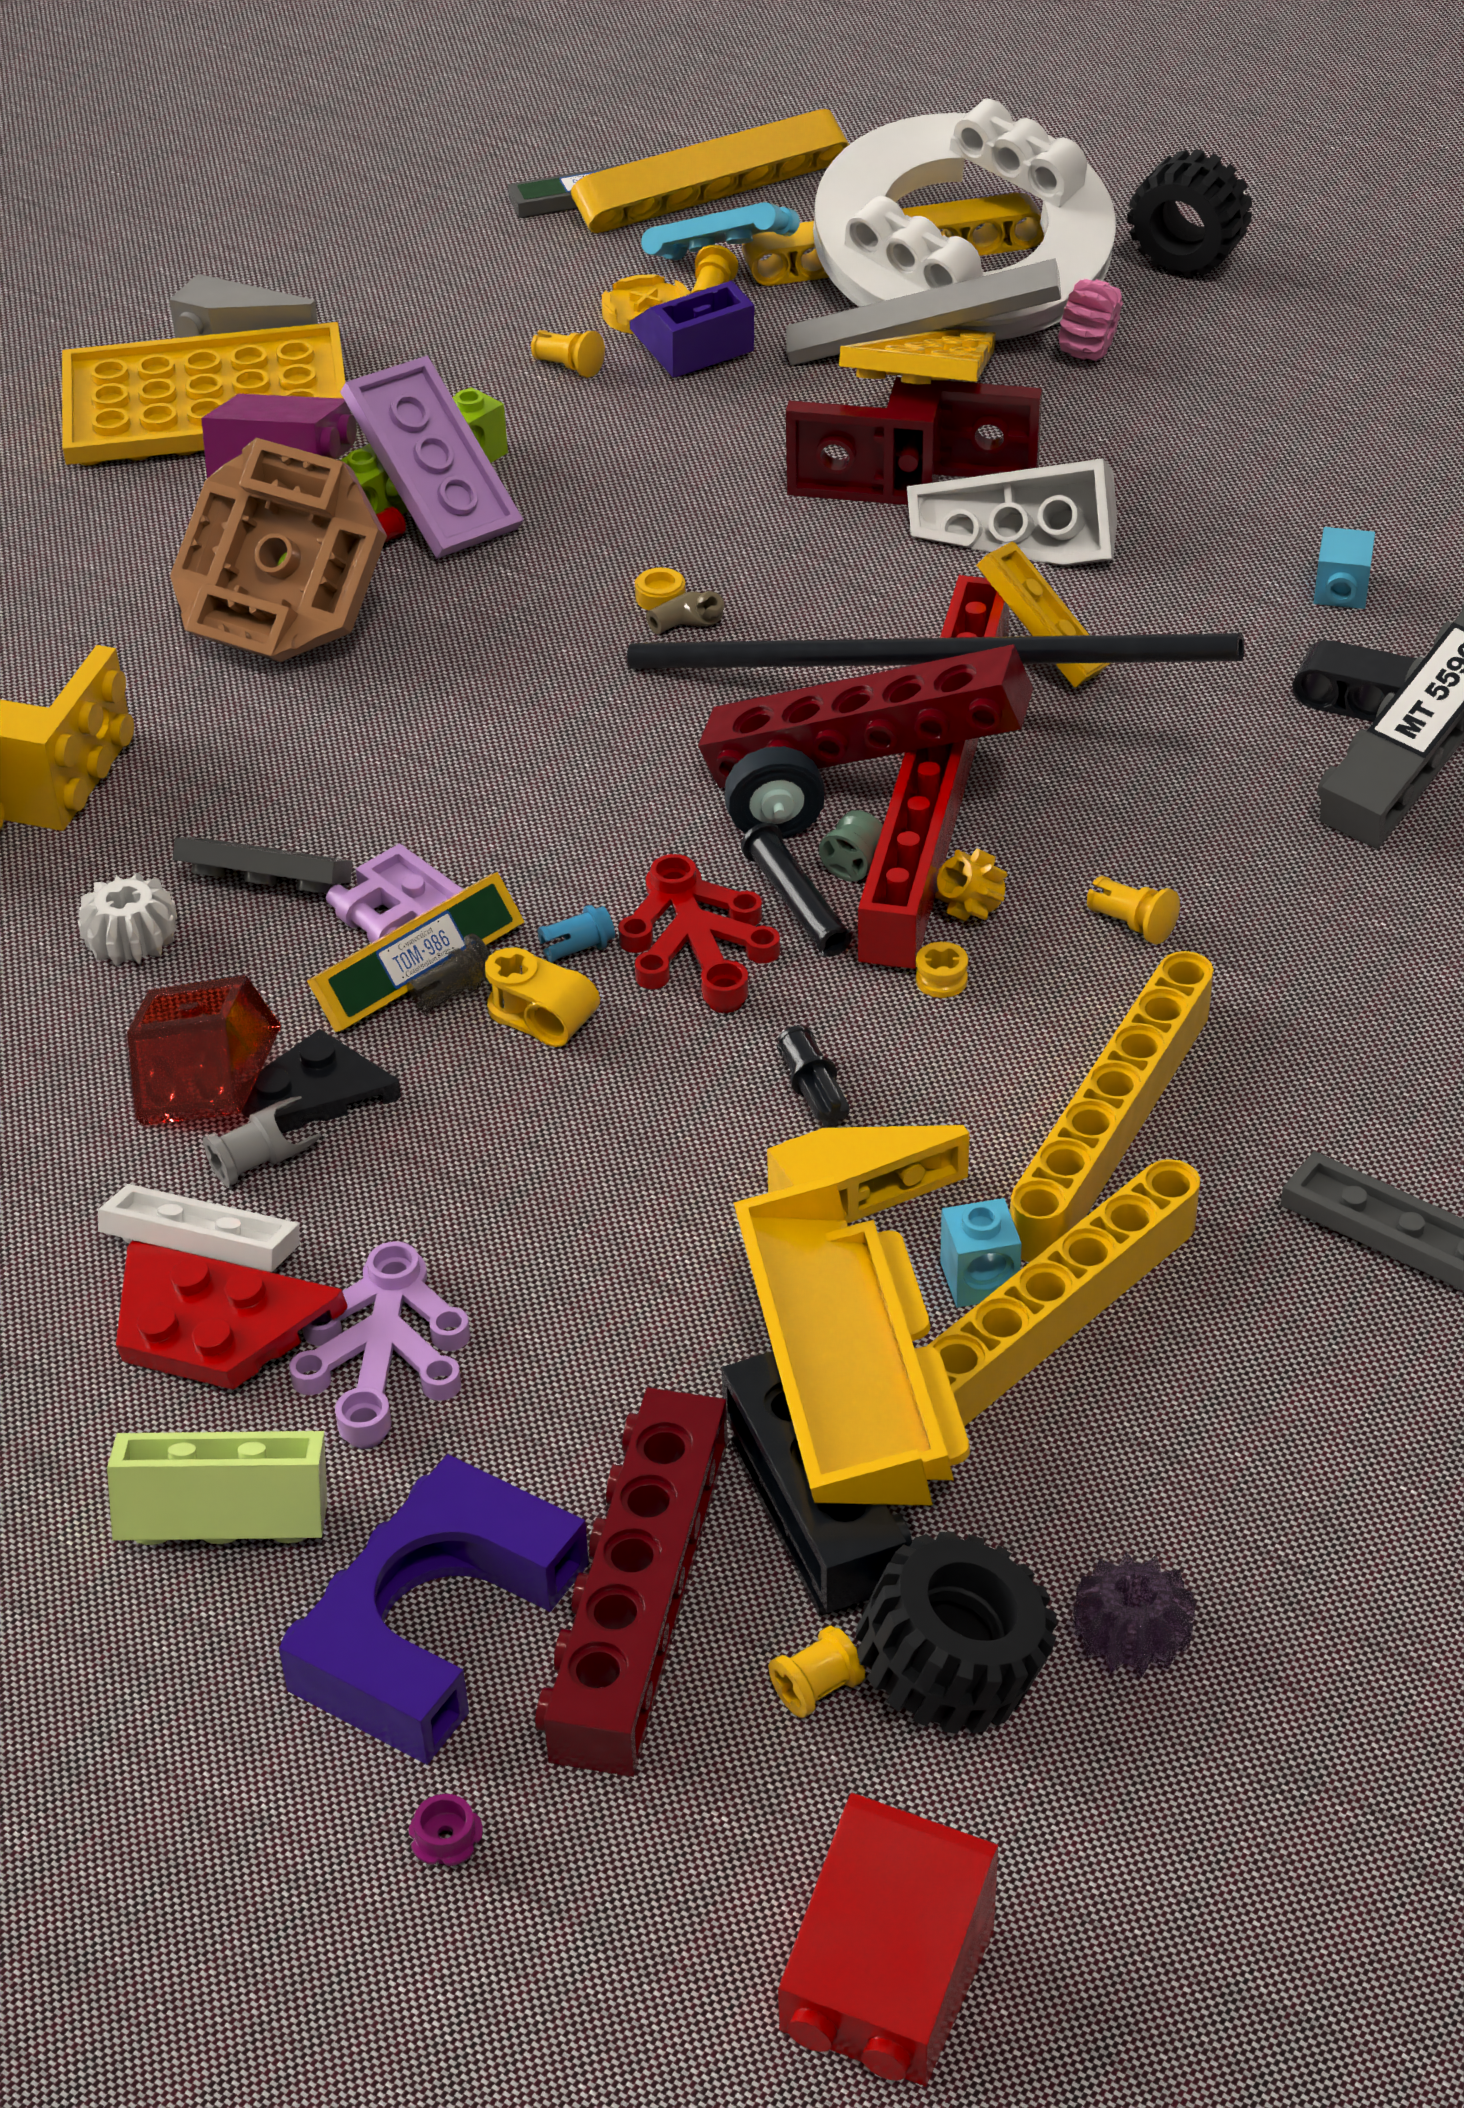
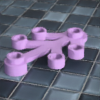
M393 1241L383 1243L370 1252L367 1262L363 1267V1279L343 1290L348 1305L345 1312L335 1320L324 1313L302 1328L305 1340L312 1345L320 1347L315 1350L298 1353L289 1364L293 1388L303 1395H315L323 1392L330 1385L331 1370L364 1351L357 1388L345 1392L335 1405L339 1434L352 1446L360 1449H368L380 1444L391 1428L389 1402L384 1393L393 1349L420 1374L422 1391L428 1398L438 1401L447 1400L454 1397L461 1389L460 1369L457 1361L449 1356H441L400 1318L404 1301L429 1322L432 1343L435 1347L444 1351H455L468 1343L470 1339L468 1316L462 1309L450 1307L425 1284L427 1280L425 1261L411 1245L404 1242ZM375 1302L372 1315L342 1333L341 1320ZM319 1322H329V1323H327V1324H325V1325H321V1326H316V1325H315V1324H317V1323H319ZM447 1327H456V1328H457V1329H454V1330H451V1331H445V1330H443V1329H445V1328H447ZM311 1370L318 1371V1372H316V1373H314V1374H311V1375H305V1374H303V1373H305V1372H307V1371H311ZM437 1376H448V1378L443 1380L433 1379Z

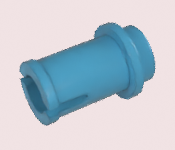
M592 905L584 906L582 914L548 926H541L537 930L540 944L559 937L564 938V941L543 949L544 955L551 963L559 958L595 945L601 950L606 948L608 940L615 938L612 919L604 906L594 908Z

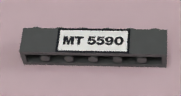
M1464 604L1461 613L1453 623L1447 621L1441 627L1435 638L1433 648L1426 657H1418L1412 663L1406 675L1405 683L1396 694L1391 692L1384 698L1378 709L1376 719L1367 730L1360 729L1355 734L1348 747L1347 756L1339 766L1329 767L1322 776L1317 789V795L1321 797L1320 822L1378 850L1464 740Z

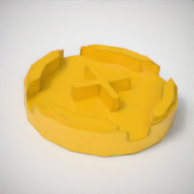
M655 274L634 275L623 278L612 284L613 290L611 292L605 290L602 294V317L610 327L624 333L634 334L630 330V320L650 307L689 295L690 291L683 283L674 280V286L665 283V277Z

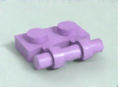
M399 843L355 868L358 886L348 891L342 885H334L327 892L326 901L336 909V916L350 927L362 928L367 932L368 940L373 943L464 889ZM382 904L389 909L382 914L374 910Z

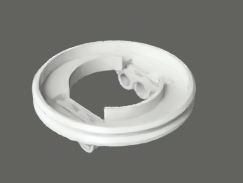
M984 99L969 113H938L902 119L872 130L847 146L832 161L819 183L815 199L813 234L815 248L825 272L835 286L858 307L1056 258L1060 276V300L939 329L958 328L996 332L995 341L1028 335L1060 322L1069 294L1073 291L1074 285L1084 279L1093 281L1096 279L1103 281L1105 279L1112 256L1116 233V217L1108 190L1101 178L1087 163L1085 154L1078 144L1064 137L1053 138L1034 120L1022 118L1015 122L1001 103L992 99ZM966 158L1043 199L1040 225L1044 233V239L1033 253L1020 262L1003 269L983 272L978 251L970 242L958 236L950 238L945 235L942 236L936 225L925 217L904 215L903 210L896 201L906 194L928 185L962 182L964 159Z

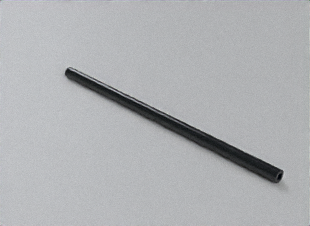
M1242 633L642 642L629 645L627 660L632 669L906 666L1014 644L1023 664L1242 661L1245 645Z

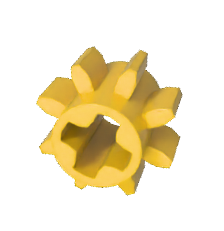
M978 848L975 849L972 855L956 850L954 857L948 859L939 868L937 875L938 891L935 893V898L949 904L947 907L948 914L963 921H966L970 915L986 920L988 919V913L995 910L1004 901V879L1008 874L1006 871L994 866L995 856Z

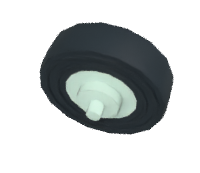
M782 746L765 747L752 752L733 766L726 779V808L735 826L745 834L758 824L773 823L781 830L783 839L803 832L814 823L824 807L825 786L815 762L799 750Z

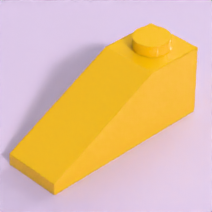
M964 1125L821 1128L767 1149L768 1193L835 1175L848 1224L967 1178L970 1133Z

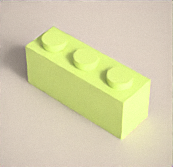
M324 1431L116 1434L107 1465L112 1540H134L144 1545H156L168 1540L203 1539L212 1544H226L237 1539H273L281 1543H297L307 1538H322L327 1509Z

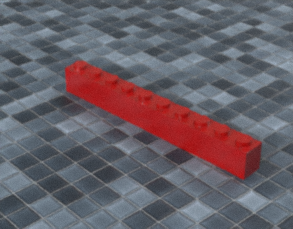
M959 575L940 638L1007 637L1010 607L987 578ZM979 738L905 752L858 907V962L880 964L889 967L916 968V956L923 943L935 893L938 889V870L946 860Z

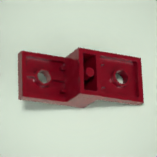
M896 377L887 408L789 400L786 408L787 495L908 505L907 486L938 482L940 475L976 477L1039 468L1042 388L931 380V384H912L901 382V377ZM983 425H993L1002 431L1003 436L998 439H987L979 433L978 428ZM828 445H839L848 452L849 456L845 459H834L825 452L824 448Z

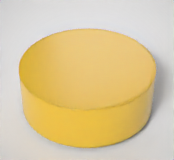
M658 567L648 569L635 580L636 602L640 607L648 611L686 593L685 578L682 574L670 568Z

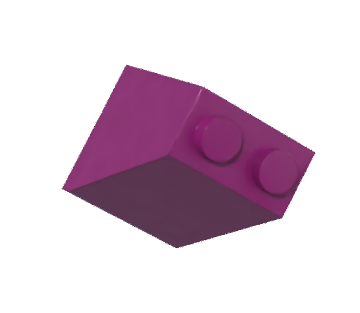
M237 394L202 417L207 478L210 477L224 464L241 455L242 449L255 438L337 459L351 449L352 444L355 442L357 434L356 419L354 415L350 414V409L344 398Z

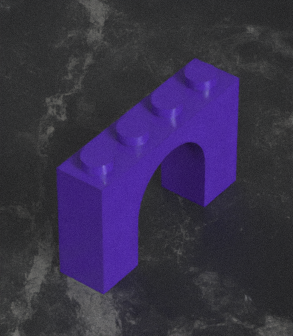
M447 1454L429 1475H423L415 1482L409 1493L408 1500L389 1521L380 1523L374 1529L366 1548L347 1570L342 1569L333 1576L324 1596L304 1619L296 1620L288 1628L279 1647L287 1691L428 1765L469 1714L464 1670L391 1631L384 1623L389 1611L404 1594L422 1583L441 1577L468 1576L488 1581L551 1612L574 1584L579 1572H583L589 1565L585 1520Z

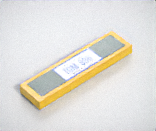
M496 872L307 980L332 1028L335 1032H338L523 924L525 921L499 873Z

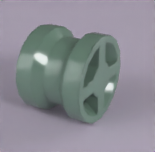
M851 810L844 814L837 823L836 829L827 833L819 845V855L822 863L832 874L845 881H858L864 878L870 870L883 824L870 813L861 810Z

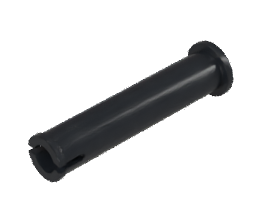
M761 823L751 828L744 835L741 842V851L745 858L757 863L815 942L817 949L823 956L833 957L845 951L852 940L851 931L841 922L784 845L783 834L779 827L773 823Z

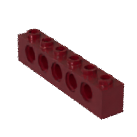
M1012 644L715 706L703 731L698 748L718 787L724 788L726 779L733 766L747 754L765 747L785 746L802 751L815 762L818 769L1020 730L1023 726L1033 687L1017 649Z
M646 1387L639 1413H629L626 1418L622 1439L623 1453H626L623 1465L613 1464L610 1469L606 1488V1504L610 1507L606 1519L597 1517L591 1531L589 1557L593 1559L589 1573L579 1572L575 1581L572 1596V1613L576 1615L572 1629H561L557 1639L554 1654V1671L558 1672L553 1688L543 1687L537 1704L535 1727L536 1731L545 1732L548 1763L634 1777L728 1445L726 1399Z

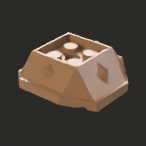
M255 438L242 449L241 455L227 462L208 477L204 482L170 573L175 596L182 611L181 618L184 629L194 636L278 662L285 661L351 633L387 537L353 469L343 461ZM287 552L284 561L278 565L281 556Z

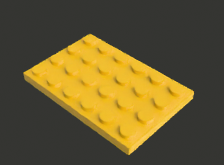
M338 322L62 350V448L65 464L95 465L107 460L126 458L130 460H143L155 455L174 453L178 455H191L197 451L204 450L202 417L237 394L343 398L340 391L346 382Z

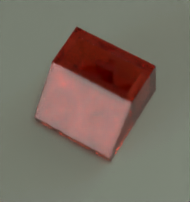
M247 975L148 990L127 1031L135 1117L141 1126L241 1114L282 1026Z

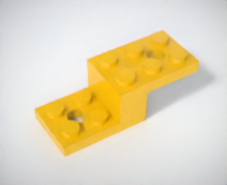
M96 645L49 708L0 699V829L5 820L64 831L75 814L84 808L88 796L100 779L107 776L111 764L123 747L131 742L134 733V720L128 713L125 697L126 677L120 671L116 648Z

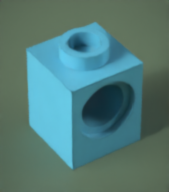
M1333 527L1323 528L1313 604L1365 609L1375 532Z
M1005 1198L942 1208L940 1263L956 1308L979 1304L1020 1271L1022 1243Z

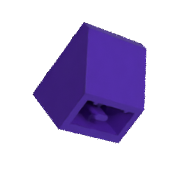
M729 281L650 307L629 321L630 330L666 371L675 378L754 351L755 305L733 281Z

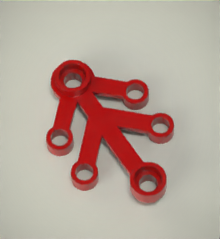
M668 854L657 858L652 863L645 879L646 891L649 895L632 916L624 918L618 925L620 947L630 953L644 952L638 955L634 962L637 984L646 989H658L665 986L670 980L669 963L688 940L702 969L701 988L704 1001L712 1010L719 1013H731L738 1010L749 994L748 971L739 962L724 960L714 937L745 946L747 958L755 963L766 964L775 961L780 955L779 932L769 926L756 927L762 920L761 897L752 891H735L703 881L695 863L687 856ZM696 901L727 909L728 918L700 909ZM671 905L676 917L653 944V924Z

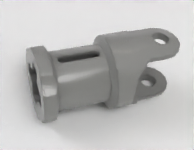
M301 1096L290 1097L251 1114L249 1123L218 1137L215 1133H211L203 1137L207 1159L214 1173L224 1186L229 1187L236 1184L238 1175L264 1162L269 1161L271 1164H277L304 1151L322 1136L321 1133H318L297 1144H292L284 1138L278 1129L274 1114L302 1100Z

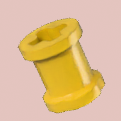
M831 1625L819 1632L818 1641L790 1658L785 1655H779L768 1664L769 1675L778 1696L784 1705L799 1718H805L813 1713L816 1708L815 1702L841 1686L846 1685L854 1688L865 1679L864 1665H860L856 1647L840 1628H835Z

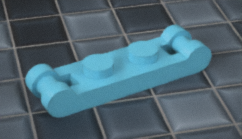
M763 202L649 228L642 236L641 245L642 249L649 255L680 260L686 255L687 249L690 252H698L704 246L715 245V243L726 241L728 244H745L752 242L753 235L759 233L775 232L779 235L791 236L798 230L800 219L797 212L793 209Z

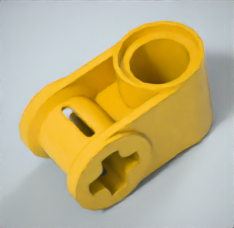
M517 947L503 948L491 954L485 962L486 978L492 984V992L487 999V1009L490 1017L497 1023L529 1034L546 1045L560 1047L566 1044L599 1007V992L586 976L578 971L565 969L534 956L525 949Z

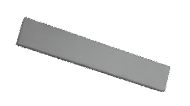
M1056 258L787 325L786 353L790 365L840 354V346L931 332L1060 300V276Z

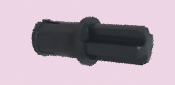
M796 1025L784 1030L778 1037V1041L781 1044H777V1049L791 1071L790 1084L797 1094L805 1097L815 1118L821 1120L824 1126H836L839 1120L848 1117L850 1106L835 1080L837 1077L835 1064L821 1053L810 1028L804 1025Z

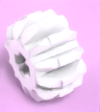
M140 873L135 874L130 879H121L115 875L113 882L108 884L96 882L94 883L93 893L81 896L80 920L78 921L81 939H84L86 947L93 951L96 960L111 958L115 966H118L125 960L134 959L140 965L142 957L146 955L161 956L162 946L174 942V933L176 931L175 918H177L175 902L171 899L170 892L162 888L159 879L144 881Z

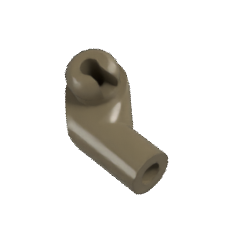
M714 591L703 593L686 592L649 610L646 613V620L648 626L655 634H661L677 625L709 627L721 620L724 601Z

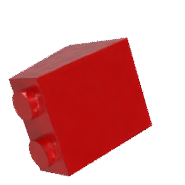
M851 1792L843 1809L778 1987L779 2031L789 2034L798 2044L812 2051L826 2052L831 2050L860 2061L871 2072L882 2078L894 2081L906 2079L926 2087L994 1933L998 1844Z

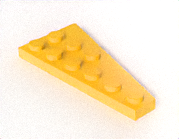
M950 328L840 346L839 366L856 368V377L868 379H885L886 375H902L901 382L912 384H931V380L950 379L977 382L994 353L996 332Z

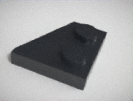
M318 1029L231 1090L234 1109L247 1118L251 1114L279 1101L301 1096V1101L274 1114L281 1133L303 1128L306 1124L313 1121H328L348 1115V1103L379 1095L385 1105L395 1102L401 1097L399 1079L321 1029Z

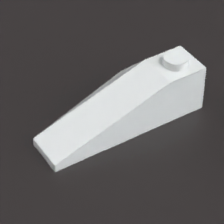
M1103 458L907 486L910 532L912 537L992 552L1013 541L1029 560L1059 566L1113 560L1117 528L1114 474Z

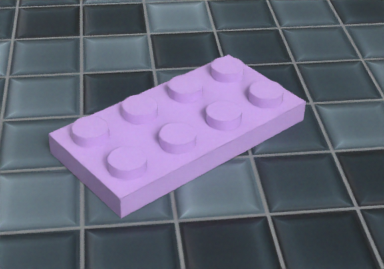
M428 355L347 381L340 391L341 395L436 559L518 529L523 522L521 514Z

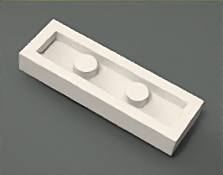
M131 1184L123 1187L98 1209V1232L122 1237L129 1244L132 1240L262 1271L273 1272L299 1246L300 1223Z

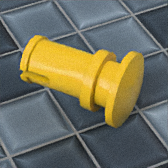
M708 245L700 249L695 258L696 283L690 294L733 280L739 269L735 254L720 245Z
M539 330L537 331L538 335H534L532 338L531 353L537 360L563 363L566 368L577 370L579 375L586 378L596 375L602 367L605 357V345L601 334L596 331H586L584 334L575 332L567 336Z
M1103 875L1093 881L1092 884L1103 889L1104 892L1102 894L1089 889L1087 894L1089 910L1097 913L1101 912L1127 922L1131 930L1143 933L1146 941L1152 944H1160L1169 937L1176 925L1180 911V897L1176 891L1165 888L1158 892L1149 887H1143L1138 890L1112 881Z

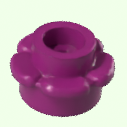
M438 1794L429 1797L418 1806L409 1825V1836L414 1839L411 1843L412 1852L419 1860L429 1865L439 1863L446 1866H455L461 1864L473 1855L474 1843H478L482 1839L483 1825L481 1819L476 1813H473L468 1802L457 1795ZM452 1832L449 1838L443 1839L439 1837L441 1833Z

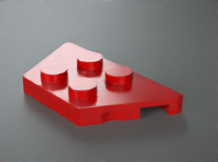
M132 1240L127 1247L116 1347L122 1361L125 1363L233 1390L257 1374L267 1361L283 1356L300 1344L301 1341L297 1333L300 1329L324 1313L335 1320L345 1312L348 1305L342 1289Z

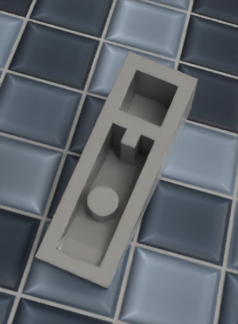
M197 274L169 299L175 338L318 324L314 299Z

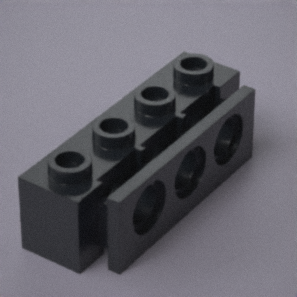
M771 1351L721 1367L723 1399H726L727 1420L735 1436L731 1437V1446L818 1616L820 1617L869 1600L895 1552L903 1545L910 1547L912 1543V1537L904 1518L900 1514L891 1515L886 1504L814 1503L774 1352Z

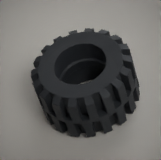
M1186 150L1177 152L1173 157L1169 155L1136 189V193L1131 197L1129 206L1132 209L1127 213V223L1134 225L1129 232L1132 241H1139L1140 246L1137 250L1142 256L1148 254L1153 259L1150 263L1157 269L1161 265L1166 267V274L1176 276L1181 271L1184 278H1193L1198 272L1201 276L1210 273L1214 267L1217 268L1242 240L1247 232L1246 228L1251 223L1252 214L1248 210L1252 206L1251 196L1244 195L1243 193L1247 188L1244 179L1237 180L1234 176L1237 170L1231 164L1226 168L1220 163L1222 158L1215 154L1207 158L1203 150H1194L1191 155ZM1176 201L1191 206L1201 217L1204 227L1194 225L1185 219L1178 210Z
M940 1532L936 1540L925 1534L914 1538L910 1547L903 1545L895 1552L861 1614L862 1618L857 1625L856 1639L861 1642L857 1650L860 1665L872 1668L867 1679L875 1690L884 1689L890 1695L886 1702L898 1712L904 1707L915 1714L913 1721L928 1727L930 1721L940 1724L942 1732L958 1734L962 1725H965L971 1733L986 1731L991 1722L999 1726L1009 1719L1013 1710H1017L1053 1650L1056 1637L1052 1633L1057 1626L1055 1612L1046 1608L1050 1597L1045 1587L1035 1585L1032 1582L1035 1574L1025 1563L1017 1565L1009 1558L1012 1554L1011 1552L999 1545L996 1550L984 1545V1538L970 1534L966 1540L959 1539L955 1532Z

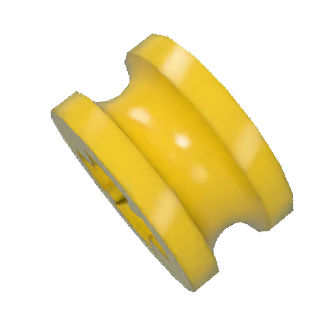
M940 941L923 946L916 956L917 971L915 982L917 987L924 994L937 998L953 997L961 993L967 987L968 982L967 968L969 958L966 951L959 945L951 942Z

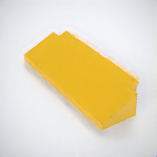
M835 1175L733 1202L814 1503L933 1505L927 1480H954L951 1466L960 1464L970 1455V1445L940 1352L930 1346L914 1349L912 1341L921 1339L930 1331V1321L902 1235L892 1230L878 1233L874 1219L848 1226Z

